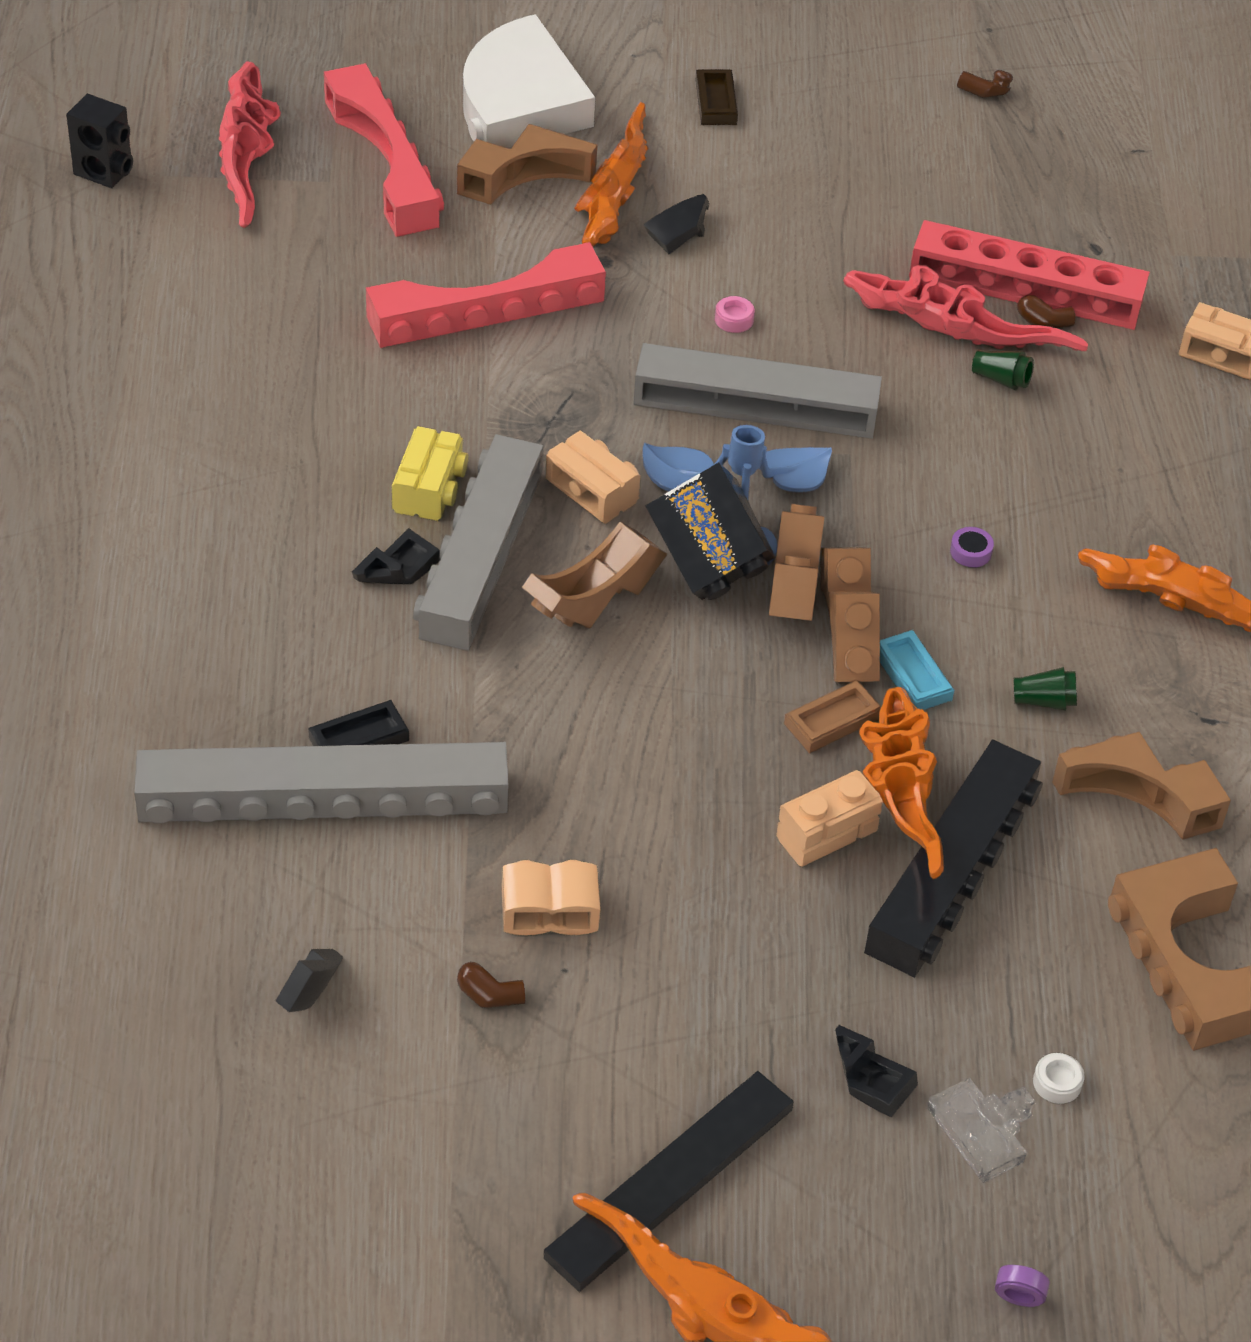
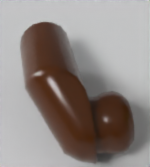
M997 70L994 72L993 80H986L963 71L958 79L957 87L982 98L1006 95L1010 91V83L1013 80V76L1006 71Z
M1033 295L1022 297L1017 304L1019 314L1031 325L1060 328L1074 326L1076 317L1072 307L1053 309L1043 300Z
M476 962L465 963L459 969L457 976L458 986L478 1006L492 1008L525 1004L523 980L498 982L486 969Z

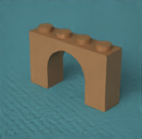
M1217 848L1117 874L1111 895L1108 898V908L1113 920L1117 923L1120 922L1129 938V946L1133 955L1137 959L1142 960L1150 974V982L1156 995L1163 997L1171 1011V1018L1175 1029L1179 1034H1184L1193 1051L1251 1034V965L1235 970H1218L1203 966L1182 952L1171 932L1184 923L1229 911L1238 882Z

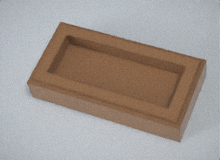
M856 680L786 713L784 725L803 747L811 753L859 730L868 720L871 722L878 721L881 706Z

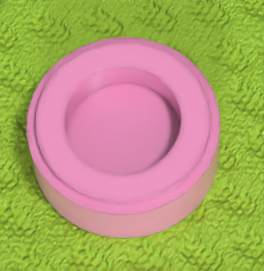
M730 296L723 298L716 305L715 322L724 331L731 333L744 332L753 325L754 306L750 301L742 297Z

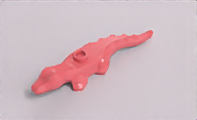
M249 61L244 63L239 71L228 81V90L231 97L225 107L219 131V140L222 147L219 152V156L222 158L221 172L228 181V189L233 191L235 195L234 200L239 206V225L243 228L251 224L255 209L254 195L248 179L251 161L263 156L274 147L273 139L266 130L267 126L275 122L281 115L277 102L265 100L261 97L260 71L253 62Z
M924 265L913 266L911 270L912 276L909 281L891 280L889 277L881 274L856 270L848 272L843 280L847 287L854 289L859 294L863 305L868 309L898 311L900 314L908 315L923 328L953 336L956 340L966 339L972 341L975 345L985 344L994 346L996 349H1002L1005 346L1023 348L1027 344H1036L1038 346L1053 344L1058 347H1069L1075 351H1087L1088 343L1084 339L1069 332L1040 325L1012 324L1002 320L984 308L986 298L973 286L961 285L954 289L939 282V275Z

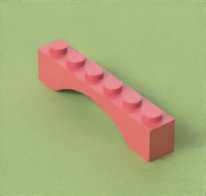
M366 63L325 71V103L335 122L367 138L381 151L389 163L390 173L383 183L384 215L395 236L399 237L439 228V211L444 210L442 193L439 188L434 189L428 167L426 165L422 166L419 162L417 148L413 142L409 143L407 140L403 122L401 120L397 121L395 118L391 100L384 98L379 78L372 76Z
M590 242L554 249L543 261L528 271L508 280L490 285L468 288H443L401 280L366 287L367 319L380 348L603 302L606 271Z

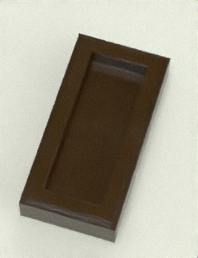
M696 70L695 81L701 125H737L738 111L732 70Z

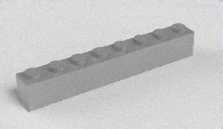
M506 742L137 750L134 792L138 822L165 823L168 821H258L261 819L291 818L304 820L307 818L333 817L349 819L353 817L375 816L395 818L416 815L445 816L508 813Z

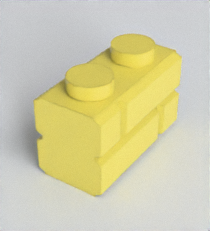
M419 426L414 429L392 484V509H394L395 513L410 516L418 514L420 518L438 521L442 517L445 506L454 505L458 489V483L455 481L456 477L463 478L468 466V453L463 452V438H461L460 434L445 431L437 433L435 429Z

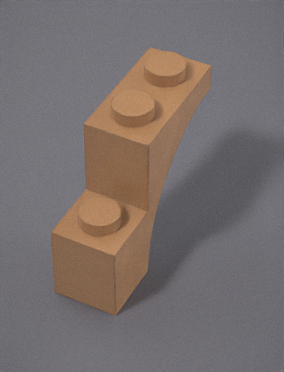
M528 124L511 149L476 139L457 164V194L491 205L507 190L533 180L568 178L590 183L596 173L597 144L532 124Z
M791 504L790 512L782 511L769 610L770 616L812 621L824 516L816 515L817 507Z
M619 522L609 536L583 560L559 573L551 575L531 573L522 588L534 597L531 605L542 614L551 619L556 617L569 627H572L576 622L590 629L615 593L620 594L623 589L639 595L665 559L667 553L639 531Z
M821 547V591L825 595L830 617L834 681H880V594L871 592V548Z
M1140 731L1125 736H1113L1100 743L1085 747H1073L1064 753H1060L1052 781L1060 795L1076 792H1100L1118 795L1140 803L1162 817L1182 840L1221 829L1231 799L1205 760L1188 765L1179 764L1164 771Z

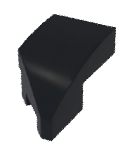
M704 194L688 198L659 213L646 222L644 226L647 233L668 254H671L694 235L704 237V217L706 210H709L710 203Z
M408 528L385 552L376 547L352 571V574L358 582L413 584L425 575L433 564L436 565L441 560L440 550Z
M311 949L305 960L298 961L278 995L276 1002L288 1012H297L310 1008L328 985L343 956L334 949Z
M838 1025L835 1029L836 1039L849 1094L875 1110L892 1117L917 1087V1072L876 1054L874 1040Z

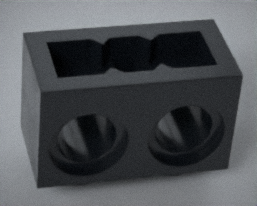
M87 93L66 114L73 174L113 188L133 168L127 109L124 106Z

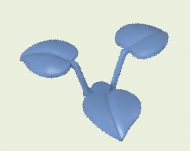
M741 425L733 429L730 445H723L722 454L716 461V463L719 462L723 466L728 459L732 471L742 476L741 488L748 500L750 475H753L757 469L762 471L763 477H773L774 484L783 490L808 492L817 489L825 480L832 448H783L766 452L764 432L752 425ZM647 443L643 445L644 468L650 479L658 487L666 491H671L715 465L707 454L696 449L657 447ZM761 527L776 556L777 540L774 534L769 529ZM774 559L767 562V564L770 565Z

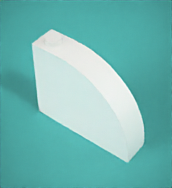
M536 14L508 22L484 36L471 50L464 66L463 111L473 141L479 139L509 149L512 148L528 124L561 134L594 127L595 96Z

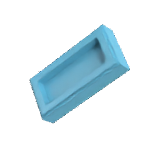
M913 630L880 640L881 665L895 686L902 687L907 691L911 702L918 709L925 710L953 700L954 689Z

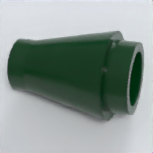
M977 350L972 362L973 373L987 377L1013 390H1017L1018 387L1027 388L1034 370L1033 357L1026 356L1024 351L986 352Z
M1064 667L1025 677L1013 678L1014 704H1029L1066 711V706H1077L1075 671H1064Z

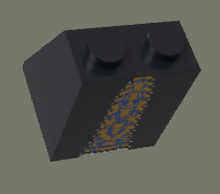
M719 462L645 505L689 588L701 600L705 598L714 600L723 596L731 589V583L743 576L749 579L759 575L768 568L767 562L776 558L739 482Z

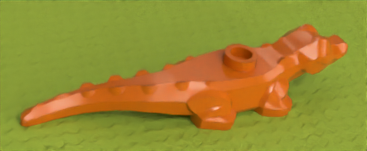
M642 102L637 105L629 119L625 130V140L622 139L610 157L601 164L591 179L592 184L583 193L574 207L577 212L583 210L589 212V222L582 238V244L590 242L594 248L597 243H608L611 235L618 232V208L625 204L635 190V187L630 183L638 169L642 167L641 163L646 159L645 154L649 149L642 133L644 127L642 122L643 118L646 117V107Z
M1154 544L1150 545L1148 549L1149 556L1147 559L1122 558L1114 554L1087 548L1078 553L1079 562L1083 566L1090 567L1097 574V580L1104 589L1152 592L1160 596V603L1170 609L1183 611L1185 607L1203 614L1206 618L1213 617L1222 620L1226 625L1234 624L1243 627L1247 632H1251V601L1231 588L1232 578L1211 566L1194 567L1182 562L1179 555L1171 550Z
M895 687L888 689L884 696L883 705L879 712V723L868 720L860 728L859 734L862 742L873 753V761L865 767L863 775L880 794L883 803L889 809L897 826L926 850L930 877L936 879L943 872L944 860L941 838L930 823L926 810V799H928L932 789L933 770L937 763L934 753L926 750L924 745L927 741L930 719L927 712H924L923 709H918L911 702L904 688Z
M579 1193L573 1196L572 1199L575 1206L601 1220L623 1240L644 1275L668 1301L672 1311L671 1322L684 1341L704 1342L709 1338L713 1342H832L828 1334L820 1327L793 1324L790 1315L785 1310L772 1305L762 1295L735 1280L734 1276L724 1269L705 1262L691 1261L688 1258L681 1257L669 1249L667 1244L661 1243L652 1234L650 1229L646 1228L628 1213L586 1193Z

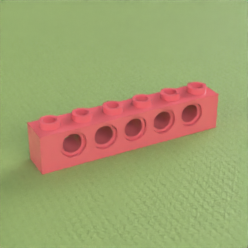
M924 220L913 249L909 278L912 276L911 270L913 266L924 265L939 275V282L957 289L961 285H971L982 295L1016 303L1022 297L1033 295L1043 300L1053 309L1072 307L1076 317L1135 330L1150 272Z

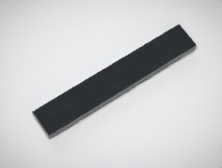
M759 1071L755 1072L603 1201L635 1217L652 1231L788 1115L793 1109L794 1101ZM587 1213L544 1249L543 1259L580 1292L629 1249L615 1231L601 1220Z

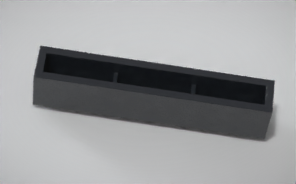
M991 740L934 827L941 838L943 846L944 869L942 874L936 879L930 877L928 855L921 846L870 923L865 954L914 978L924 962L931 965L935 961L943 944V939L940 937L945 930L952 932L956 928L964 910V906L961 904L966 897L971 900L975 898L984 879V874H982L986 866L993 868L996 865L1004 847L1002 840L1006 835L1013 837L1020 826L1024 815L1021 810L1025 804L1032 807L1036 802L1043 782L1037 780L1041 761L996 740Z

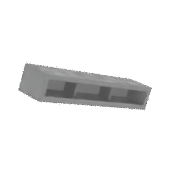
M643 343L635 375L633 405L873 439L882 376Z
M495 434L489 450H482L478 462L477 478L471 477L467 484L466 503L464 506H458L455 511L453 533L451 536L445 535L443 538L439 565L433 564L427 578L428 590L425 596L419 595L415 603L413 619L419 621L420 640L469 651L541 479L543 445Z

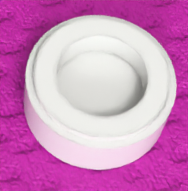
M1052 1053L1042 1057L1037 1063L1033 1076V1084L1037 1093L1045 1100L1057 1104L1068 1103L1076 1099L1081 1092L1084 1082V1070L1080 1063L1073 1057L1063 1053Z

